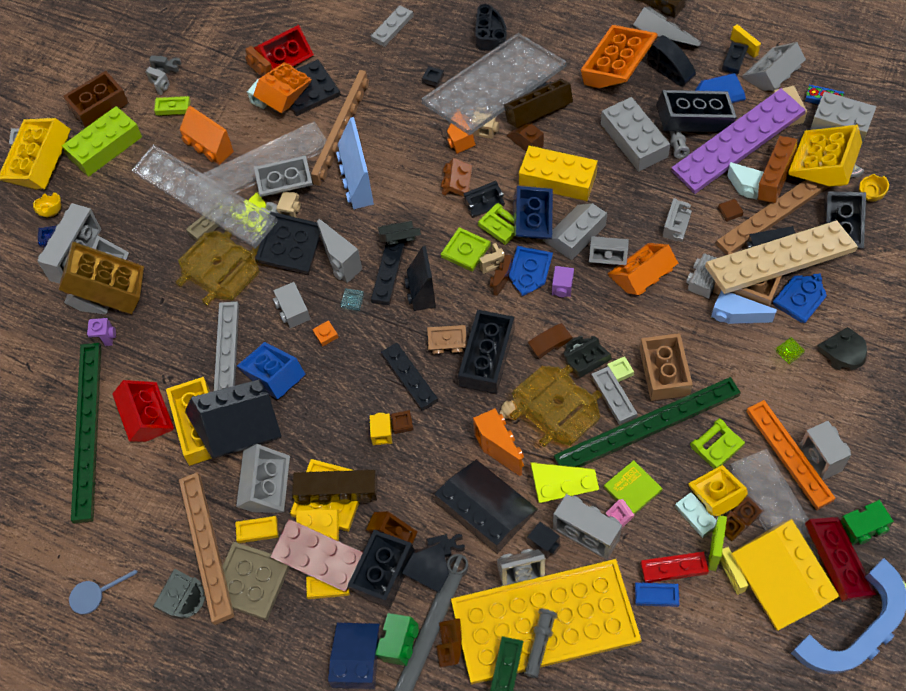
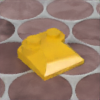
M723 465L688 483L690 489L706 506L708 513L713 516L722 515L735 508L748 495L747 488Z

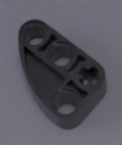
M481 4L477 9L476 48L481 51H503L507 47L506 24L496 9L489 4Z
M661 35L653 42L647 55V62L651 68L682 87L696 76L692 63L672 40Z

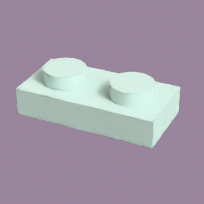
M689 493L675 504V508L702 538L714 529L717 520L708 513L706 508L692 493Z

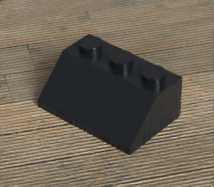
M374 530L347 587L370 602L390 609L405 577L402 569L412 552H415L412 543Z

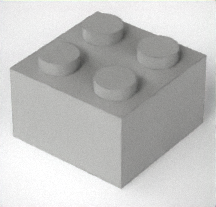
M829 421L808 429L799 446L822 480L842 472L851 456L849 446L843 443L837 429Z

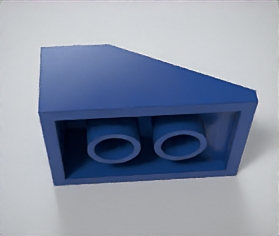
M266 342L237 365L238 369L252 381L260 379L268 394L276 399L283 396L306 375L296 357Z

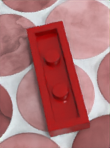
M704 552L641 560L640 562L644 583L708 575L709 572Z

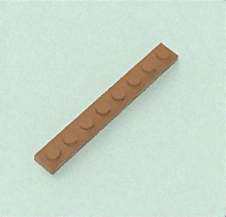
M359 71L313 168L311 176L314 185L320 186L322 181L326 179L327 170L333 164V157L339 151L338 142L349 119L353 114H356L357 105L363 99L364 90L369 86L366 71Z
M809 180L803 181L778 198L776 203L769 204L718 239L716 245L726 255H728L729 251L736 252L745 246L749 234L768 230L830 186Z
M196 472L179 479L211 622L216 625L235 616L201 476Z

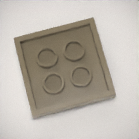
M233 541L223 564L233 610L267 621L290 566L271 558V553Z

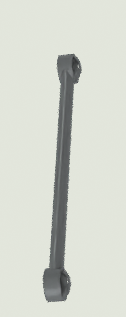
M455 554L448 559L449 576L441 591L437 592L413 646L412 656L408 660L407 666L404 667L394 691L414 690L439 632V622H443L461 578L468 572L469 566L465 556ZM456 560L453 570H451V564ZM460 561H464L466 567L464 570L457 572Z

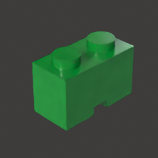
M880 500L864 507L865 511L861 513L857 509L841 518L840 522L852 545L858 542L860 545L871 540L872 536L876 534L882 536L890 531L889 528L894 521Z
M388 613L383 627L386 634L384 638H380L375 655L383 662L407 666L408 660L413 653L412 646L419 632V624L410 616Z

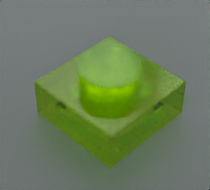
M790 337L777 347L776 352L790 365L802 356L805 350Z

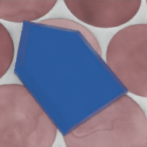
M735 73L702 80L695 90L728 91L732 103L746 99L745 92Z
M517 246L509 279L522 296L545 285L553 256L552 252Z
M821 273L813 274L812 276H794L773 301L774 306L797 321L806 323L827 296L823 288Z

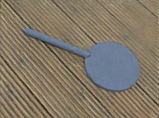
M134 570L101 588L92 581L79 583L70 594V607L78 614L93 612L101 603L103 591L137 574L138 571Z

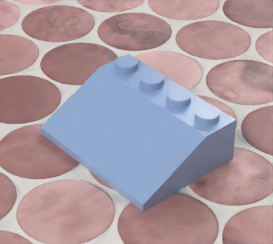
M351 117L338 142L339 151L336 152L338 162L342 161V165H339L341 176L345 175L343 179L344 188L349 190V192H346L348 203L352 202L353 209L374 205L355 120L354 117Z

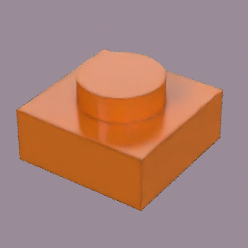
M329 320L312 329L322 347L339 338Z

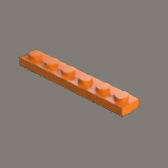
M763 400L747 408L746 412L814 508L819 510L834 502L835 496L766 401Z

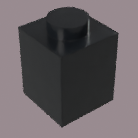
M539 522L527 536V545L534 550L538 549L547 559L551 554L555 555L561 546L559 544L560 535L542 522Z

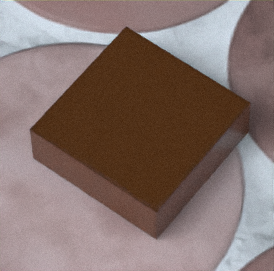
M736 199L721 203L718 206L726 222L743 216L744 212Z
M410 410L391 414L394 434L414 430Z

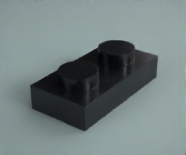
M732 42L722 70L739 74L748 45Z

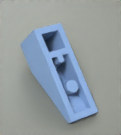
M721 290L711 317L717 321L729 324L773 322L777 309L730 292L724 294Z

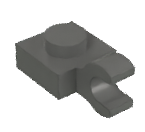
M151 55L149 59L152 68L159 69L164 73H169L170 70L178 72L179 68L177 65L182 64L179 58H173L168 61L167 57Z

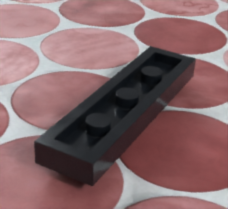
M398 240V243L390 245L386 242L371 298L372 303L390 306L405 248V240Z
M398 343L381 351L383 358L421 411L438 402L437 396Z

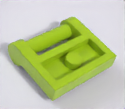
M497 203L478 221V226L506 245L515 236L514 226L497 215H501L512 224H514V217L503 209L501 204Z
M718 418L714 425L698 440L692 441L690 446L712 468L716 469L738 452L745 442L728 428L722 419ZM720 431L723 436L706 450L703 445Z

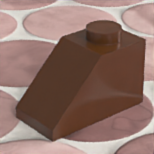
M532 123L524 124L507 134V137L525 152H527L528 146L544 147V133Z
M389 511L374 512L366 528V531L371 534L374 530L412 544L418 532Z

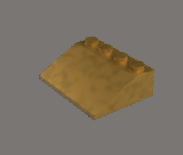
M72 241L59 290L121 312L132 314L140 299L144 266Z

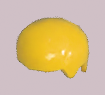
M872 174L862 179L858 191L866 192L867 201H879L887 194L889 182L885 176L879 177Z
M53 193L52 196L43 194L41 198L33 202L35 213L42 217L56 216L61 210L60 196L57 193Z

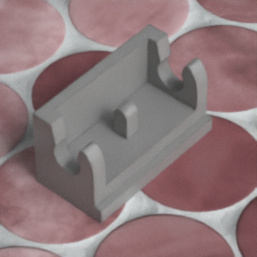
M673 198L664 226L663 238L679 242L683 241L692 211L682 207L690 208L691 205L689 203Z

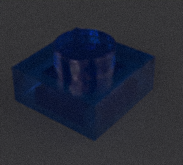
M56 226L38 229L37 243L39 246L47 245L48 240L56 230Z

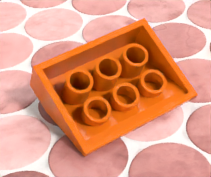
M612 25L581 69L584 85L602 88L627 82L658 34Z

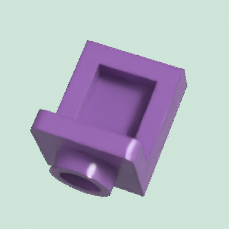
M108 318L90 319L87 335L88 337H100L105 346L113 345V338L116 337L115 327H112Z

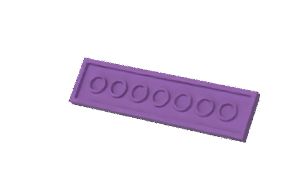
M781 88L674 165L672 172L696 194L729 170L730 163L737 164L803 116L806 110Z

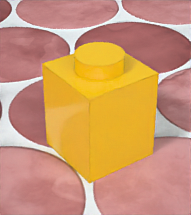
M376 413L375 415H370V434L373 445L393 444L390 414Z

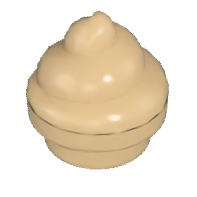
M514 400L505 401L501 406L502 410L499 412L505 419L509 418L511 420L517 418V415L520 414V410Z

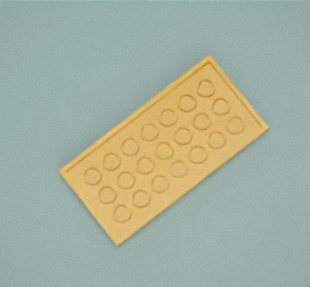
M616 559L451 599L455 619L460 618L462 649L471 685L493 679L502 636L524 641L517 673L525 672L535 637L533 629L537 626L540 616L538 611L541 608L558 614L557 619H554L551 630L553 635L551 638H548L541 667L641 643V637Z

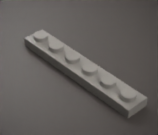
M238 302L219 303L214 391L235 386L239 319Z

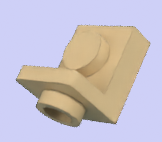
M496 243L492 244V254H486L479 258L480 269L483 274L500 268V262H503L505 254L502 248H498Z

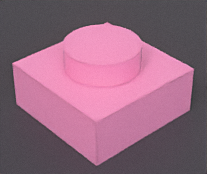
M623 499L618 500L606 512L608 517L616 518L622 524V528L635 516Z

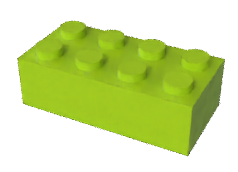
M116 106L64 143L62 147L68 159L89 177L141 139L142 135L137 124Z

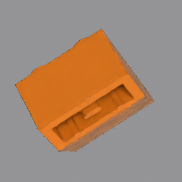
M282 63L258 79L253 96L283 113L291 107L311 83L312 79L307 77L305 73L294 69L290 64Z
M492 409L474 417L475 437L483 452L521 476L522 467H524L522 461L524 455L520 447L516 448L512 432L510 430L507 431L505 428L506 422L503 415L498 414L496 409Z

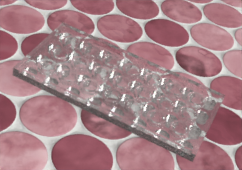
M517 33L422 98V104L470 136L505 111V103L532 92L563 70L567 65V61Z

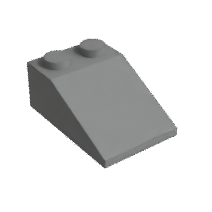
M319 219L317 221L318 228L333 269V274L337 279H342L348 283L363 270L359 251Z
M526 549L520 554L502 555L497 559L502 586L545 576L544 554L538 549Z

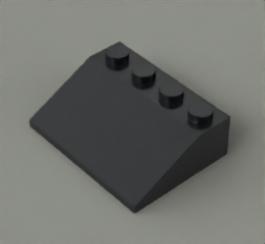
M260 379L191 397L185 410L186 415L212 459L282 437L270 396Z
M477 459L448 479L434 494L437 505L496 554L504 548L538 510V508Z

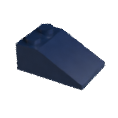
M527 186L516 187L513 196L515 236L552 239L553 189Z
M337 623L328 678L332 688L375 689L378 659L375 654L379 644L380 624Z

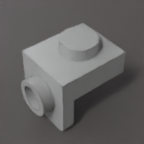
M149 67L146 70L150 83L154 84L157 94L162 95L170 85L167 75L159 69Z

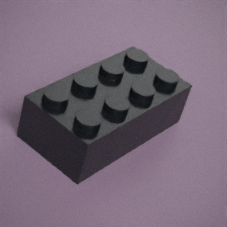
M662 90L656 103L664 131L721 132L734 123L737 118L728 91Z
M477 309L458 374L460 387L494 394L498 393L515 330L514 316Z

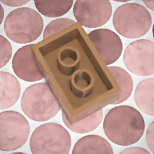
M782 276L730 293L770 307ZM715 282L713 293L720 294L721 289Z
M680 333L641 338L640 354L651 401L690 395L693 384Z

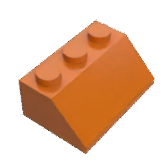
M192 106L187 108L179 129L182 141L186 145L190 144L198 153L206 155L211 162L214 161L220 165L234 152L227 130Z
M647 243L627 258L626 265H618L608 275L626 293L640 295L646 291L648 286L657 283L661 276L670 273L673 267L678 264V261L668 244Z

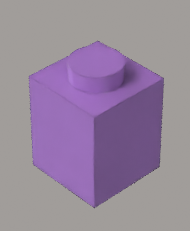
M555 266L552 295L571 297L574 268Z

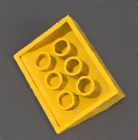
M56 118L24 119L0 171V181L32 189H45L56 167V162L62 154V145L68 140L71 129Z
M849 125L804 131L789 169V175L827 186L848 185L862 145L859 126Z
M792 519L781 522L731 553L776 630L788 626L839 597Z

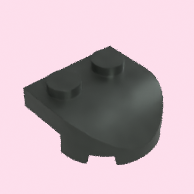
M412 221L392 223L378 227L380 242H387L388 245L398 243L399 239H404L405 241L415 240V236L421 235L420 228H413Z
M849 327L817 345L818 351L831 360V366L835 369L840 370L841 367H850V370H854L866 362V341Z
M578 336L566 344L564 356L567 366L579 378L612 360L611 353L600 345L599 339L595 336H591V338Z
M174 568L153 608L175 619H186L193 616L201 609L205 601L202 583L197 578H192Z

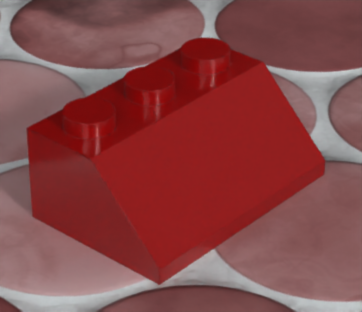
M299 25L253 47L271 63L272 70L282 63L294 66L314 55Z
M123 380L112 395L129 441L147 442L174 429L157 382Z

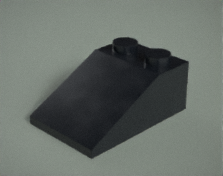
M828 191L824 195V224L838 221L856 243L857 248H864L866 192Z
M422 246L407 269L408 278H404L406 289H410V293L407 294L409 305L413 304L414 311L436 308L426 246Z

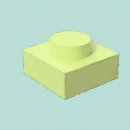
M625 356L607 364V367L609 366L618 382L634 375V371Z

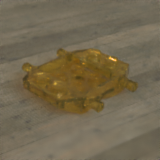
M231 227L224 233L220 231L205 233L178 260L182 269V276L175 283L182 287L190 279L209 292L202 299V302L206 305L216 297L233 300L260 272L254 259L259 245L256 244L250 251L243 246L236 245L230 239L235 233ZM241 259L244 260L220 285L218 284L225 278V276L233 268L237 266V263ZM215 260H222L221 263L217 265L213 264Z
M566 365L563 369L560 367L541 366L516 387L512 393L517 409L510 413L511 419L516 420L522 414L526 415L546 433L539 440L540 445L543 447L552 440L571 446L600 419L597 400L602 396L601 392L596 390L591 395L586 389L577 386L568 375L573 371L570 365ZM553 399H560L563 404H556ZM584 404V406L581 409H579L572 417H570L563 425H558L578 406Z

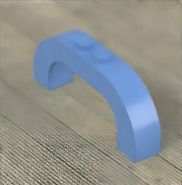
M882 559L864 577L878 590L882 599V610L875 621L844 651L828 650L821 646L811 635H808L791 652L798 661L820 673H843L858 666L867 658L872 660L879 653L877 647L881 643L886 645L894 637L892 632L900 624L906 612V588L899 573L887 560Z

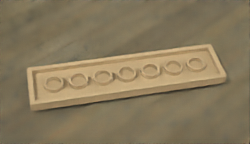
M834 221L707 261L705 267L722 292L726 294L856 252L858 246L840 223Z

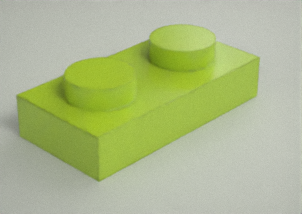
M189 96L156 98L154 112L156 115L185 114L191 100Z

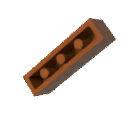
M779 136L759 182L758 200L772 203L777 202L797 151V139Z

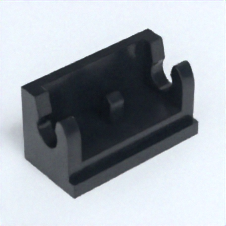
M497 181L464 193V204L472 218L487 213L497 203L504 206L505 202L502 198L504 195Z

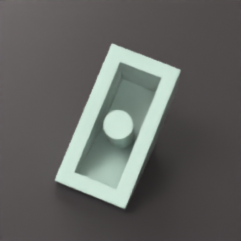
M730 163L727 177L739 195L757 200L759 182L764 172Z

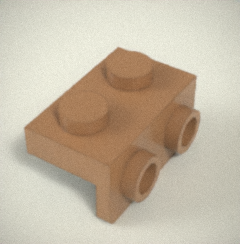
M466 325L427 327L428 350L432 351L433 354H442L444 350L452 349V353L463 352V349L467 347Z

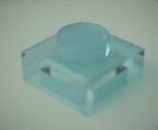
M345 288L341 307L360 311L364 292Z

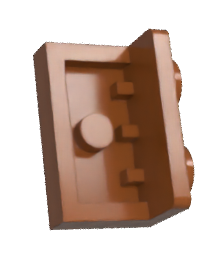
M252 46L245 49L247 64L260 76H264L272 71L271 63Z
M456 158L446 163L443 168L444 179L441 183V187H443L442 194L446 195L451 191L464 196V193L469 191L472 165Z

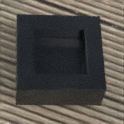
M428 66L422 77V83L438 87L444 76V70Z

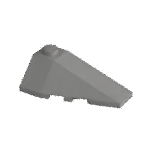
M644 7L633 24L637 27L636 29L657 33L659 37L664 35L671 40L696 46L702 44L701 41L688 32L681 31L676 24L670 21L667 22L666 17L650 7Z

